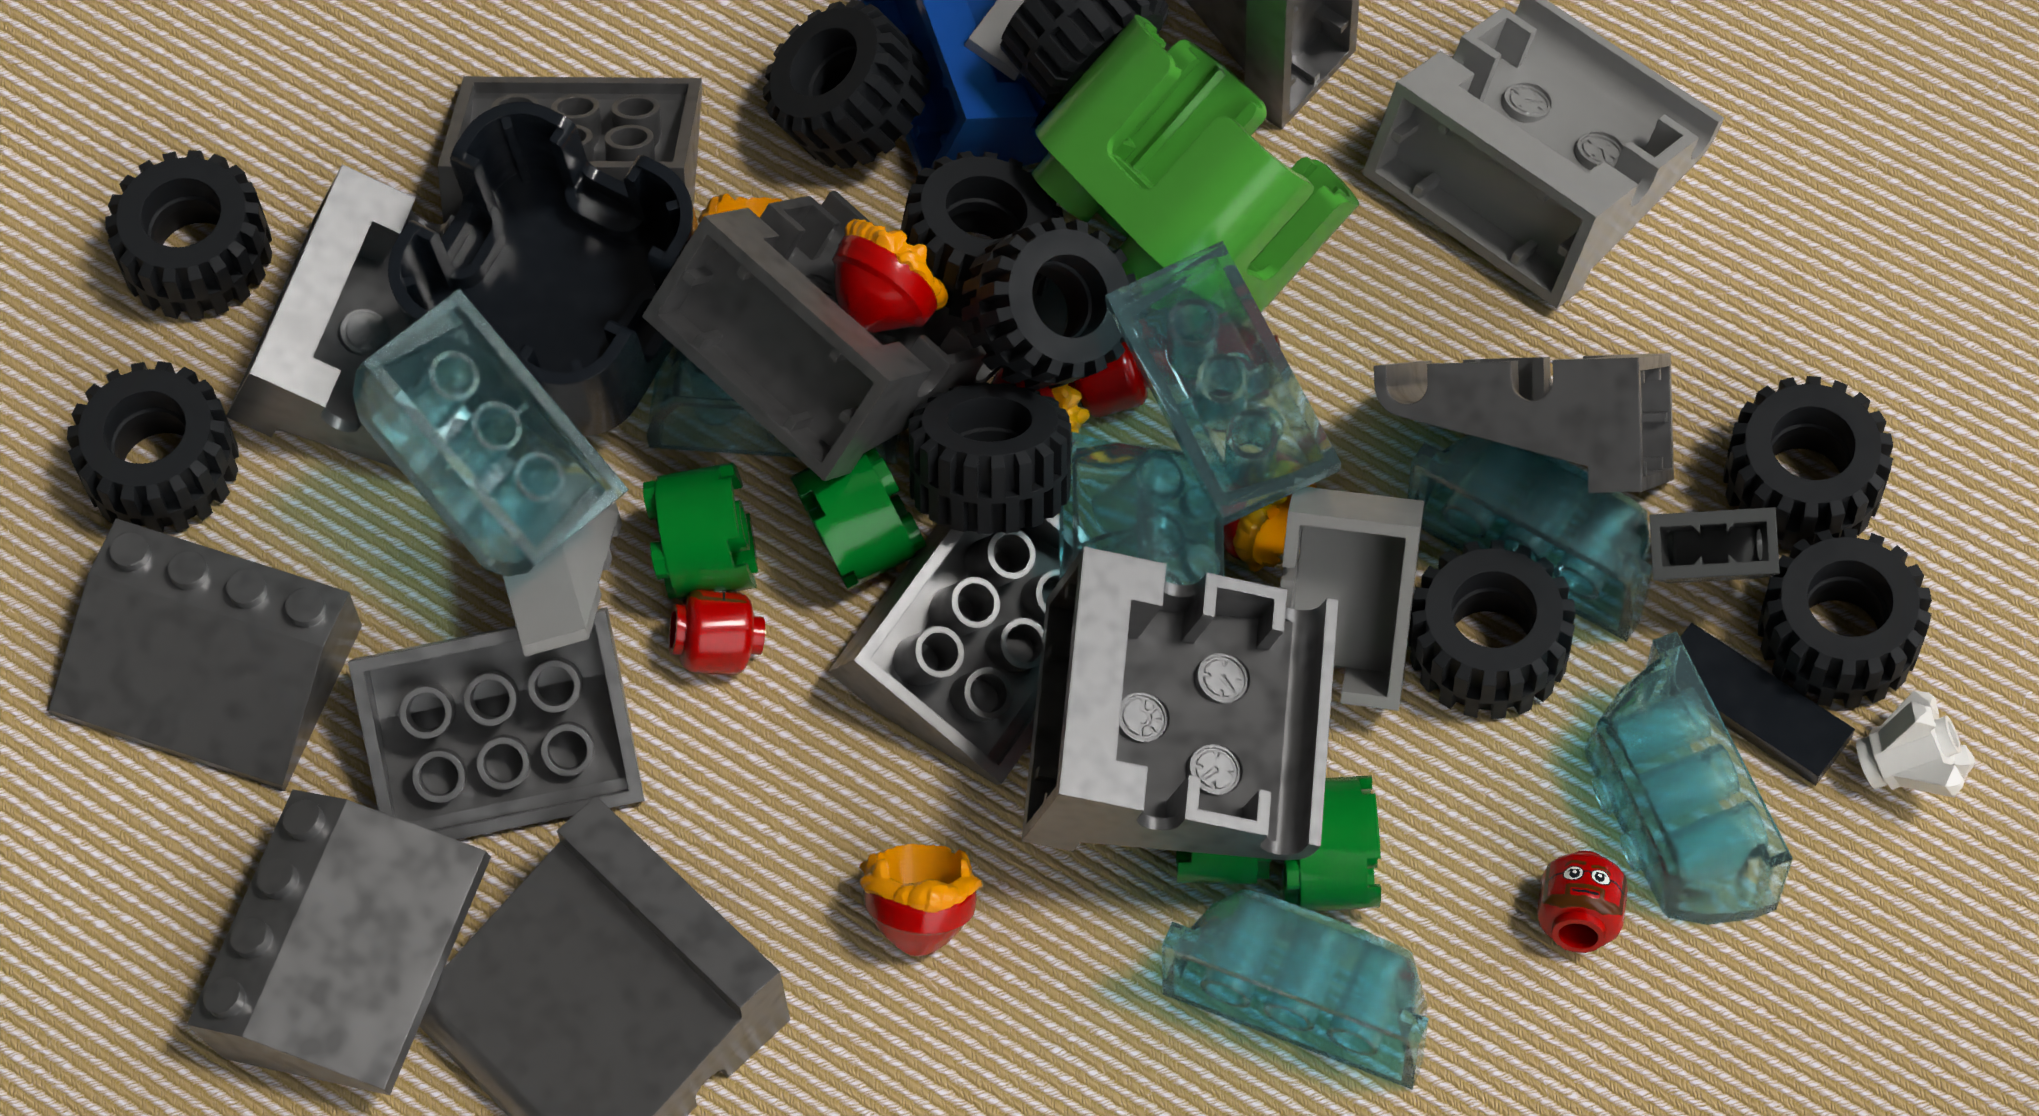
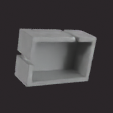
M1294 485L1288 509L1282 563L1284 568L1280 582V588L1287 589L1286 607L1295 610H1312L1318 608L1326 598L1338 600L1334 666L1346 667L1340 704L1399 711L1424 501Z

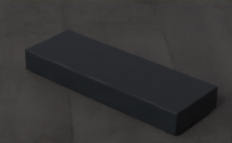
M1692 622L1654 671V680L1815 786L1850 742L1855 731L1853 727Z

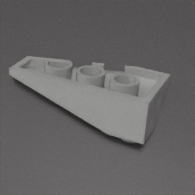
M535 447L522 451L504 450L492 455L486 461L473 464L524 656L527 657L589 639L601 598L599 588L601 574L603 570H609L612 561L610 551L612 537L619 536L622 526L610 483Z

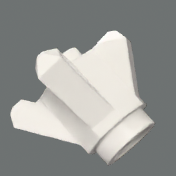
M1914 690L1882 725L1872 728L1869 736L1856 741V749L1861 767L1868 782L1874 789L1889 785L1892 790L1905 787L1954 798L1962 789L1965 782L1964 779L1975 764L1974 756L1967 746L1960 745L1958 734L1951 719L1947 715L1939 718L1936 698L1929 692Z

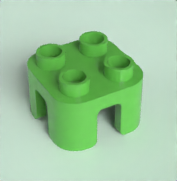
M1135 15L1035 129L1038 139L1049 153L1031 172L1032 176L1051 198L1076 218L1089 222L1098 213L1112 227L1127 237L1119 248H1121L1128 260L1121 265L1126 275L1134 272L1138 287L1157 302L1170 306L1179 296L1195 312L1213 324H1218L1232 308L1259 316L1359 206V201L1346 184L1326 164L1304 157L1298 160L1290 169L1274 157L1251 136L1266 118L1267 109L1264 102L1228 68L1193 42L1182 39L1166 51L1164 48L1167 43L1157 34V28L1148 19Z

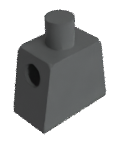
M1776 507L1649 515L1653 581L1690 583L1760 579L1780 574Z

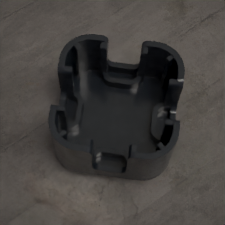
M511 102L501 104L485 111L474 119L462 133L451 153L450 164L463 194L462 205L442 239L438 232L414 220L407 223L390 254L388 263L390 287L420 353L434 369L556 432L579 437L598 435L617 427L634 412L674 346L648 323L642 315L698 227L692 200L683 181L665 165L647 156L638 155L624 177V182L598 170L589 163L577 126L566 116L536 103Z

